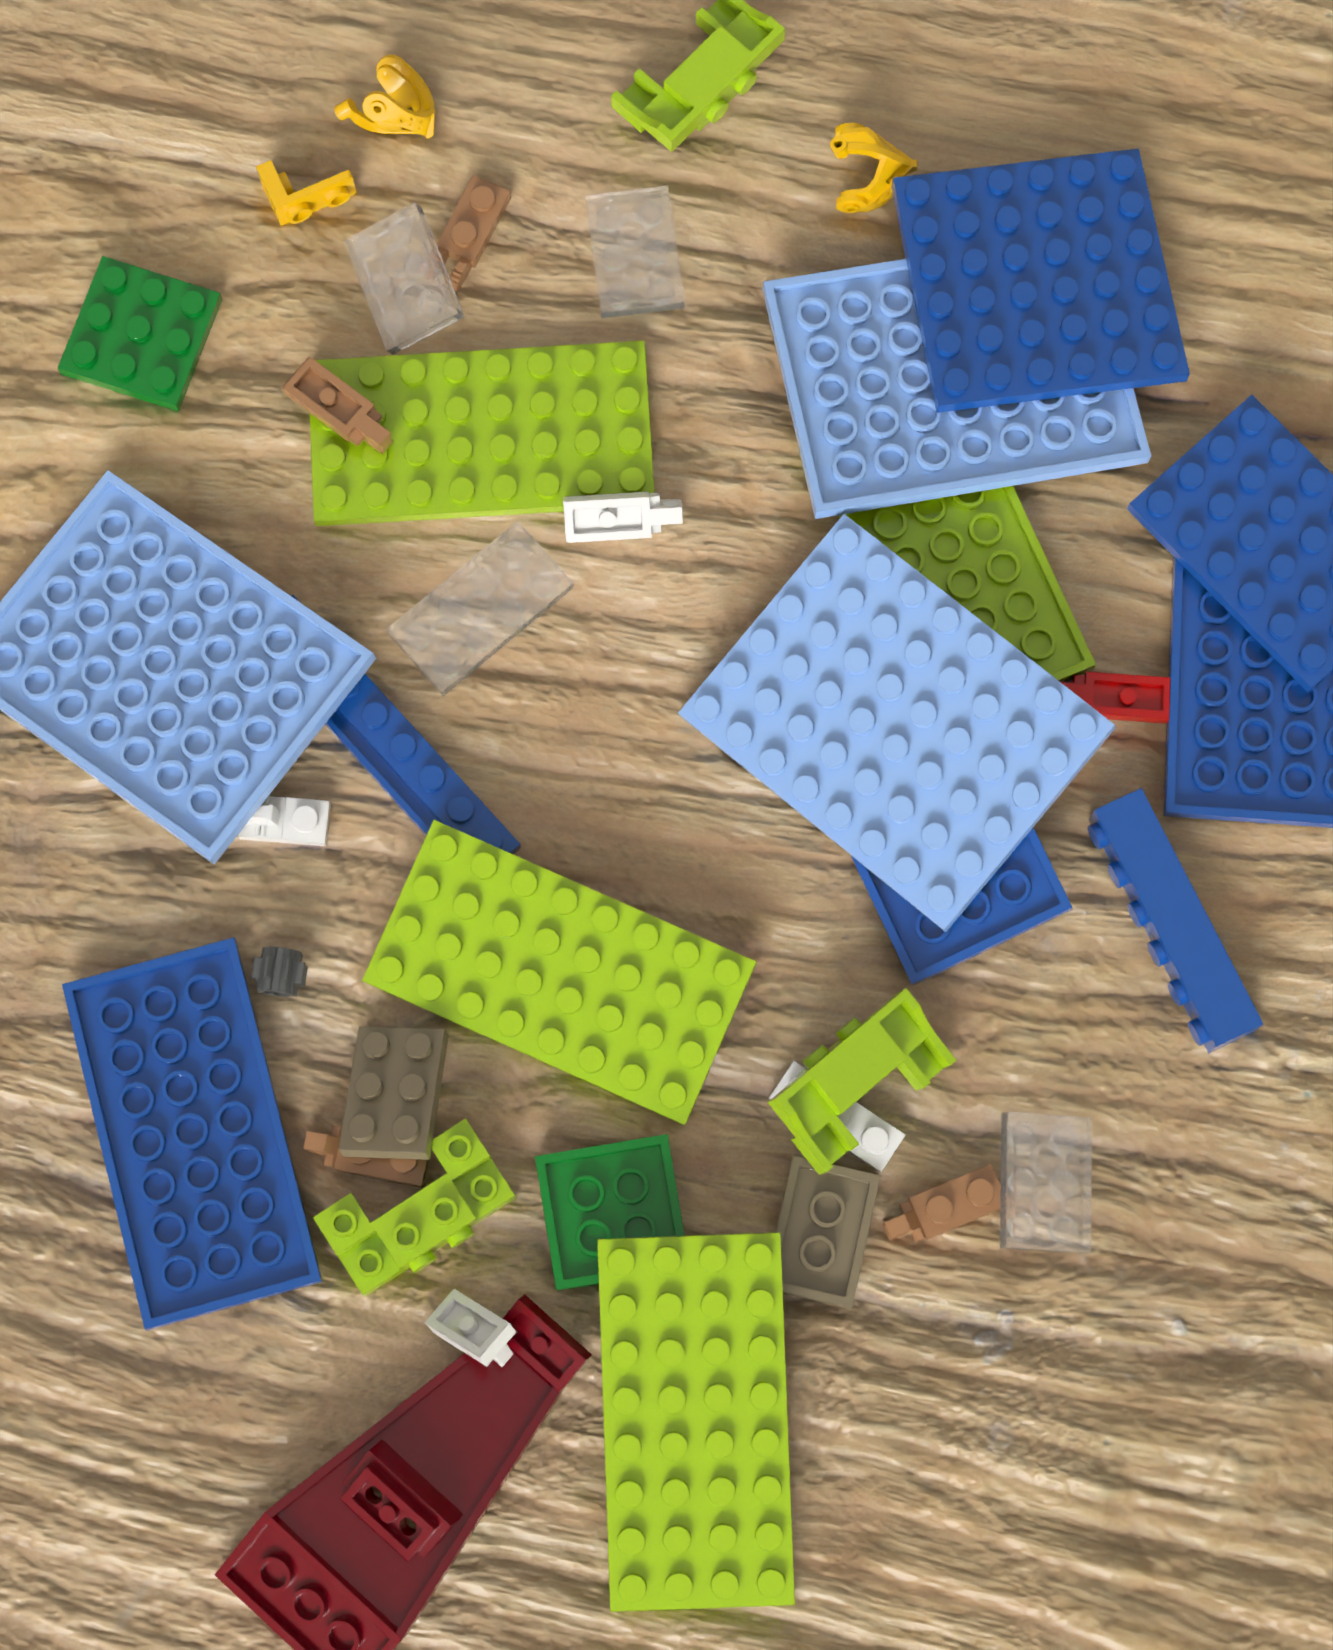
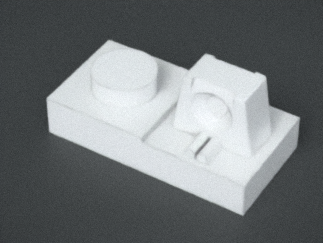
M268 796L238 834V837L243 840L326 846L331 803L326 800Z
M456 1289L449 1293L424 1322L434 1334L486 1367L492 1360L503 1367L514 1354L507 1345V1342L516 1333L511 1324Z

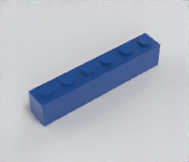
M1142 788L1095 809L1089 818L1091 825L1087 827L1090 838L1097 849L1103 848L1111 862L1107 865L1112 881L1117 888L1123 887L1131 901L1127 904L1133 922L1137 927H1144L1151 942L1147 943L1153 961L1158 967L1163 965L1171 979L1167 985L1173 1000L1178 1006L1184 1005L1191 1018V1021L1188 1022V1028L1194 1041L1199 1046L1204 1044L1209 1054L1258 1030L1263 1025V1022Z

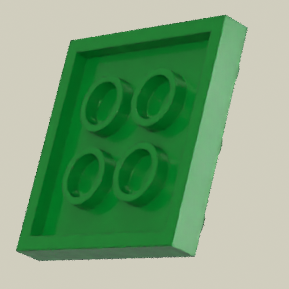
M102 256L58 365V370L62 375L179 412L223 300L221 293Z
M668 1134L535 1156L556 1291L599 1284L598 1239L685 1236Z

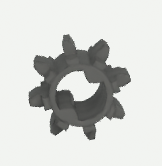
M263 947L261 957H254L251 978H254V981L257 982L256 990L259 993L271 996L297 997L298 986L305 987L308 969L306 963L302 962V952L282 947Z

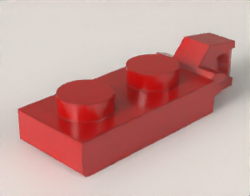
M1086 671L1084 675H1074L1073 683L1061 682L1108 720L1167 724L1169 721L1170 677Z

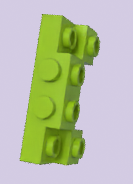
M717 0L707 11L701 7L696 12V25L706 32L709 37L664 80V89L639 68L634 73V82L622 94L616 90L611 95V107L639 132L648 131L668 150L673 152L695 129L701 131L709 122L714 124L719 121L729 107L728 103L738 93L741 96L746 94L754 85L757 79L756 68L785 40V28L770 15L754 9L743 0Z
M907 988L897 992L865 1020L859 1022L854 1017L835 1032L839 1040L829 1049L821 1045L805 1057L802 1062L806 1068L796 1076V1079L768 1101V1104L794 1135L791 1141L819 1175L828 1172L834 1167L832 1165L847 1151L853 1150L859 1145L858 1141L837 1115L844 1113L896 1067L912 1087L918 1091L930 1084L929 1080L943 1068L951 1066L956 1061V1058L934 1032L920 1004Z
M466 1118L433 1139L432 1151L445 1169L446 1174L376 1220L370 1222L352 1193L313 1217L364 1297L411 1268L413 1273L424 1269L437 1259L434 1255L435 1251L447 1243L450 1244L451 1248L462 1244L475 1234L472 1230L473 1226L516 1199L515 1194Z

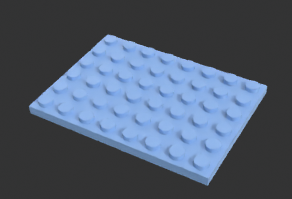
M906 259L763 282L762 290L815 519L1146 464L1151 458L1133 388L936 413Z
M109 470L102 476L0 601V710L214 865L376 660L373 652Z
M845 514L842 515L678 712L690 725L944 932L948 931L1115 730V724Z

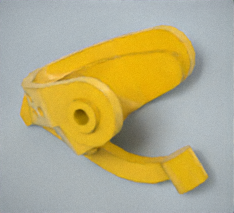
M388 54L379 60L376 67L377 79L387 93L373 91L367 94L362 104L365 114L357 109L355 102L351 98L334 106L335 114L341 121L350 118L356 125L371 132L382 134H421L426 136L427 139L434 136L436 110L434 109L432 94L421 76L397 55Z
M843 123L835 128V137L830 142V148L836 158L843 159L848 154H860L879 159L874 179L866 188L846 190L840 193V197L836 199V209L845 213L869 212L883 206L893 196L891 188L893 178L907 176L918 170L917 159H911L869 127H864L859 123Z

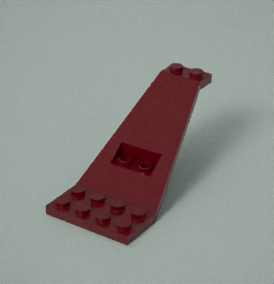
M524 1294L503 1317L516 1330V1333L507 1342V1345L514 1354L503 1367L494 1360L486 1367L466 1353L461 1355L266 1510L214 1574L294 1650H395L410 1632L567 1384L592 1356L587 1349L527 1295ZM373 1486L381 1491L382 1498L374 1494ZM406 1518H410L416 1524V1529L409 1527Z

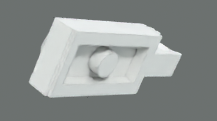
M634 492L563 497L566 542L568 543L652 538L651 534L662 532L661 525L683 524L682 500L660 499L659 493Z

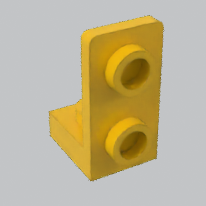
M271 160L256 166L261 185L280 226L289 222L296 224L305 221L313 212L327 206H340L346 203L350 196L356 194L354 179L350 170L294 192L285 171L277 174Z

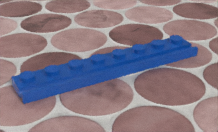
M364 674L325 723L328 729L425 836L433 820H436L497 848L515 854L521 848V844L371 679Z

